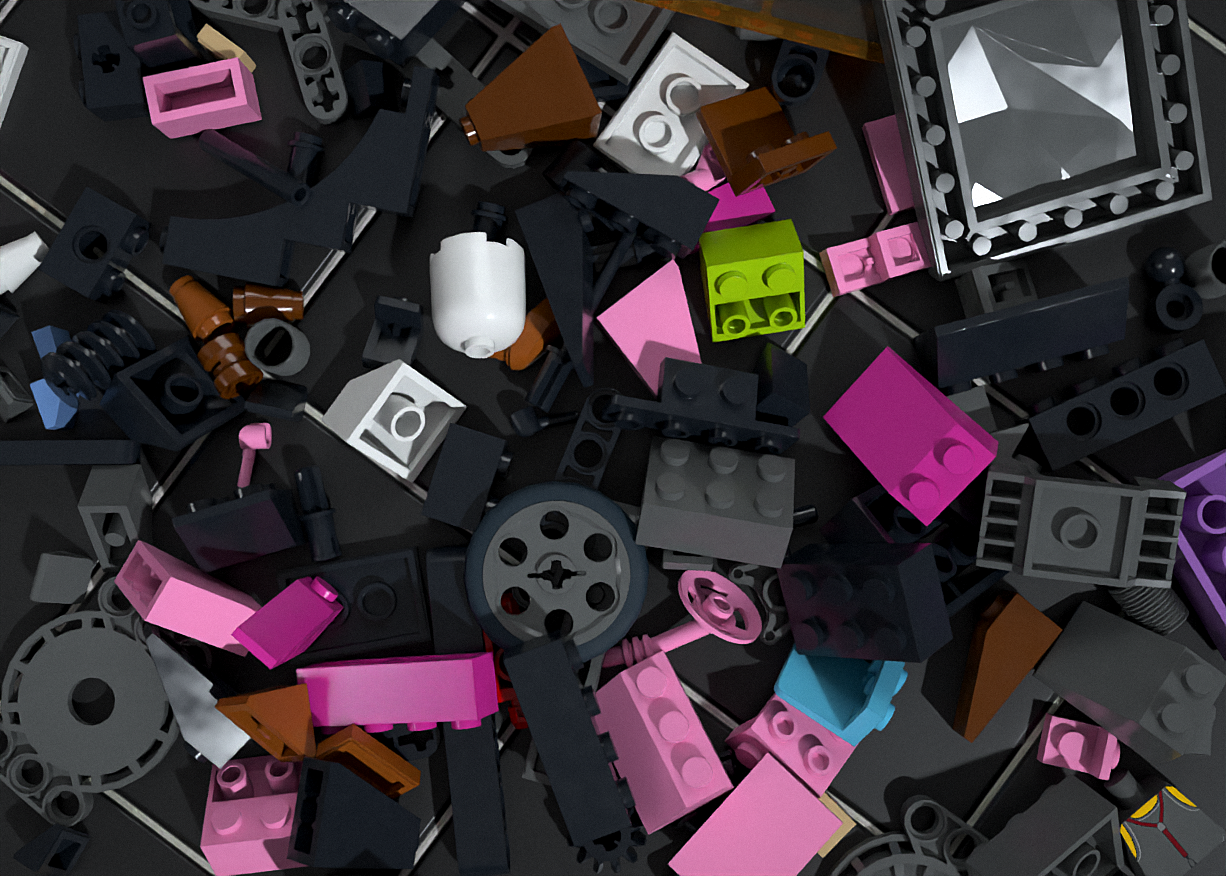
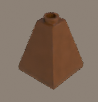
M560 23L551 27L465 105L466 116L460 118L459 122L469 145L472 146L478 143L482 152L568 146L574 138L584 144L596 141L602 111Z

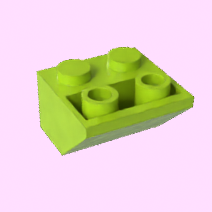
M792 219L702 233L698 241L700 269L713 342L805 328L804 251Z

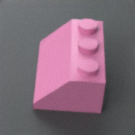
M663 650L620 672L596 692L601 714L594 716L600 733L609 731L619 757V760L613 763L620 777H627L636 801V811L648 834L661 829L735 789L670 660Z

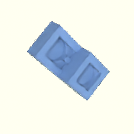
M50 325L31 332L40 358L50 352L56 353L57 347L66 341L72 342L69 331ZM45 379L31 383L30 387L45 428L59 431H67L74 428L77 409L70 407L55 395Z

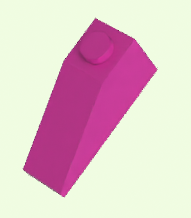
M307 576L294 581L240 624L231 635L271 670L307 651L344 607L335 600L339 594L329 583L320 577L312 580Z

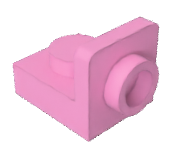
M1046 713L1037 760L1045 764L1089 773L1098 779L1109 780L1111 769H1115L1119 762L1120 744L1117 741L1118 738L1098 724Z

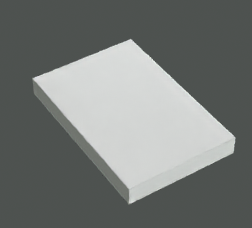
M672 32L593 144V151L625 173L678 176L690 173L699 160L704 147L709 143L696 117V111L701 106L745 93L748 90L749 84Z

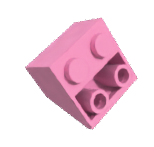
M273 755L229 760L221 769L215 764L212 765L200 847L216 876H231L308 866L287 859L303 761L281 763Z

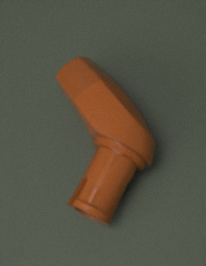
M548 298L544 299L527 314L524 329L516 342L504 350L495 352L488 358L506 361L511 370L528 369L547 352L545 349L547 345L552 346L561 335Z

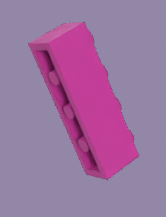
M493 652L322 661L296 669L297 683H307L313 727H321L322 734H336L353 723L355 725H363L366 733L388 731L393 729V724L407 723L408 731H422L436 728L437 722L451 721L452 729H469L481 726L482 718L499 711Z

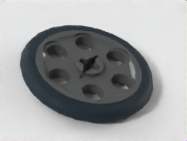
M549 481L528 485L505 496L486 513L476 527L465 554L463 580L467 602L477 624L494 644L505 651L507 648L549 633L544 625L547 614L552 610L563 609L569 612L573 618V626L566 635H563L565 641L575 640L583 662L607 652L630 630L640 614L647 595L649 566L645 546L635 544L637 535L635 523L613 500L600 491L578 483ZM560 511L567 517L569 523L568 530L561 538L551 539L542 533L540 521L547 512ZM595 533L606 535L612 544L610 555L601 561H593L584 553L585 540ZM507 538H519L527 546L528 553L522 563L508 565L501 560L499 546ZM554 560L561 561L562 568L570 569L571 572L586 571L585 574H570V577L563 578L562 586L552 587L551 579L543 578V576H527L529 573H542L545 570H549L551 568V561ZM598 582L608 584L614 592L613 602L609 607L601 610L593 609L586 601L588 588ZM520 587L528 593L530 603L524 612L511 614L503 608L501 596L506 589Z

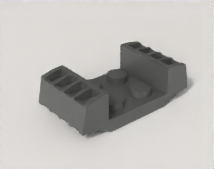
M992 463L987 475L975 565L1012 571L1022 576L1124 588L1132 586L1171 588L1187 492L1171 481L1133 476L1132 485L1032 475L1027 465Z

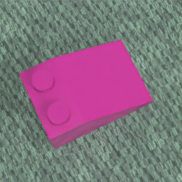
M888 346L823 416L826 422L888 493L926 526L997 455L999 442Z

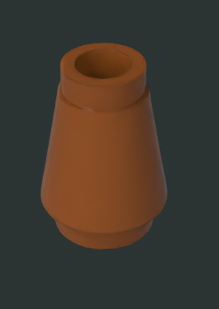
M193 276L181 277L170 287L169 293L174 298L195 340L203 341L206 345L219 336L232 333L236 328L233 310L201 283L196 281Z

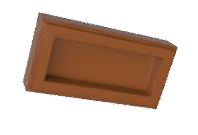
M354 723L318 743L316 758L342 764L392 800L420 785V770Z

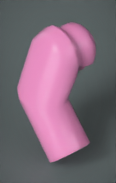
M710 143L704 147L695 171L680 176L704 191L718 187L726 178Z

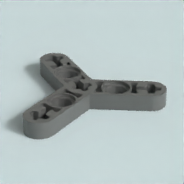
M190 0L202 14L208 17L284 34L303 99L310 114L318 122L328 126L337 125L347 118L350 112L349 96L328 27L330 18L328 16L326 0H268L266 9L257 15L249 14L245 11V0H232L233 8L228 0H209V2L207 0ZM304 4L307 10H310L306 13V19L312 31L311 34L304 35L303 28L297 19L292 17L297 14L296 6ZM314 46L324 48L327 51V59L322 67L309 69L303 65L302 58L307 49ZM325 80L327 88L333 97L340 98L333 102L334 110L326 112L322 106H317V104L323 102L322 91L317 84L318 81Z

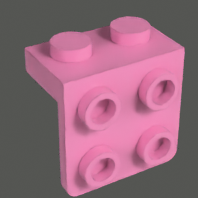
M776 693L773 694L756 717L734 728L725 740L735 751V755L740 763L751 770L769 752L817 798L823 795L857 747V745L855 747L826 729L778 697Z

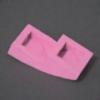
M918 222L880 231L868 238L830 247L819 253L833 297L868 288L931 267Z

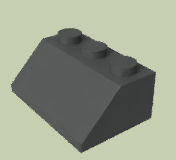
M1069 774L1059 784L1049 786L1042 793L1040 799L1024 813L1014 815L1006 824L1005 829L988 843L984 842L978 845L971 853L970 858L965 861L969 876H1113L1124 866L1117 807L1073 774Z

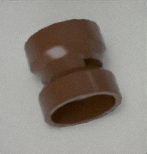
M228 333L213 339L203 346L197 354V358L204 370L213 373L215 377L213 385L223 399L234 398L246 393L255 387L264 375L261 369L252 364L245 355V343L238 333Z

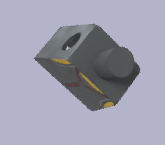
M1121 768L1110 774L1109 780L1104 781V787L1117 801L1114 805L1118 811L1123 856L1135 876H1183L1226 839V831L1171 784L1153 774L1138 782L1127 768Z

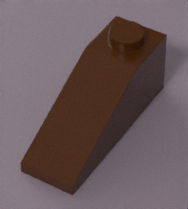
M1003 590L1000 594L997 592L992 594L983 603L978 612L981 618L974 626L952 728L970 743L974 742L1062 632L1058 625L1016 592Z

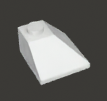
M398 359L350 380L321 420L346 443L413 483L445 439L450 423L455 424L467 406Z

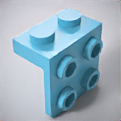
M794 642L774 685V691L778 697L855 747L874 728L881 731L888 724L895 711V706L890 702L892 697L903 686L908 672L903 669L905 662L873 660L869 664L863 659L799 655Z

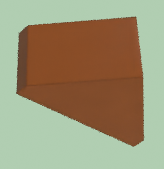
M307 683L276 686L221 698L215 706L218 711L281 763L303 761L304 756L315 757L317 753Z

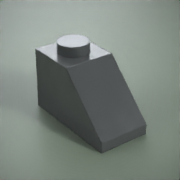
M141 464L93 465L77 507L103 572H120L138 540L153 546L152 496Z

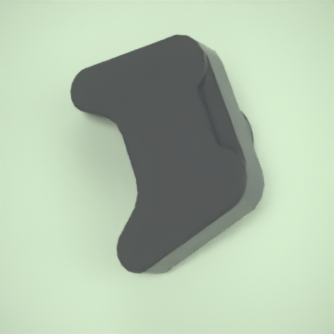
M745 562L732 564L727 571L729 579L735 583L751 586L764 607L765 619L759 635L760 640L766 645L775 644L792 630L777 569Z

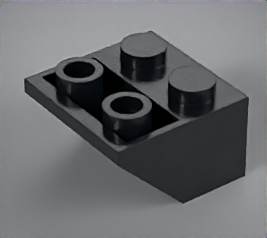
M257 483L233 491L235 500L231 501L229 497L220 499L212 497L187 504L188 514L172 518L175 530L203 573L224 569L307 543L301 521H298L297 516L299 514L292 490L276 489L275 483L266 485Z

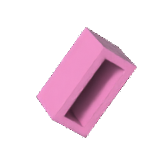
M238 57L143 77L152 125L170 139L202 133L208 129L216 130L262 120L253 74Z

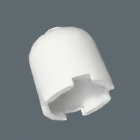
M485 232L461 233L443 239L441 241V250L436 254H430L432 320L435 331L442 342L454 350L463 352L472 358L490 357L495 352L504 350L514 344L524 329L526 320V257L524 249L509 238L506 239V245L489 242Z

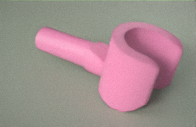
M251 423L243 427L239 432V444L241 449H243V458L237 483L238 487L242 488L250 484L254 459L256 458V449H269L271 446L272 431L269 423Z

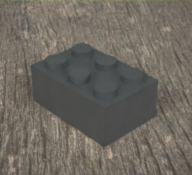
M653 435L645 473L635 544L781 569L793 530L795 459Z

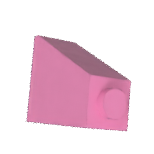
M673 259L597 317V324L656 400L660 364L665 357L702 364L679 266Z
M137 541L114 582L141 617L152 624L245 657L249 650L231 634L240 624L262 608L253 597L207 573H203L201 570L146 542Z

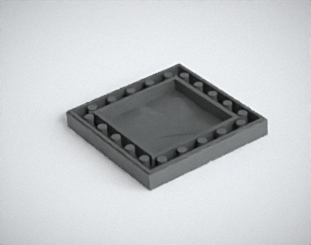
M872 0L917 221L931 267L927 268L928 274L940 282L964 275L968 271L980 266L1011 261L1212 200L1186 0Z

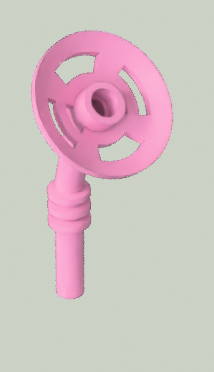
M686 570L678 581V592L683 604L694 617V620L652 638L645 634L642 636V640H639L636 636L632 637L631 643L627 639H623L621 645L614 646L606 652L602 669L626 664L630 668L635 661L638 664L662 650L666 653L709 633L732 643L748 644L753 642L761 633V617L749 597L724 576L713 571ZM701 585H702V586L709 587V588H711V589H713V590H715V591H717V592H719V593H716V592H714V591H712V590H709V589L701 588ZM688 592L694 599L692 604L689 600ZM739 611L744 620L745 630L735 626L736 618L733 612Z

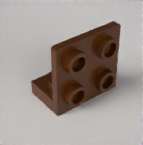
M769 86L701 106L696 111V117L736 197L805 173L837 149L829 131L809 137L807 132L794 135Z

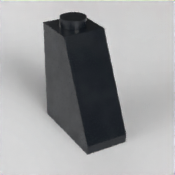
M304 756L287 859L311 867L414 869L416 851L420 842L419 829L421 819L342 764Z

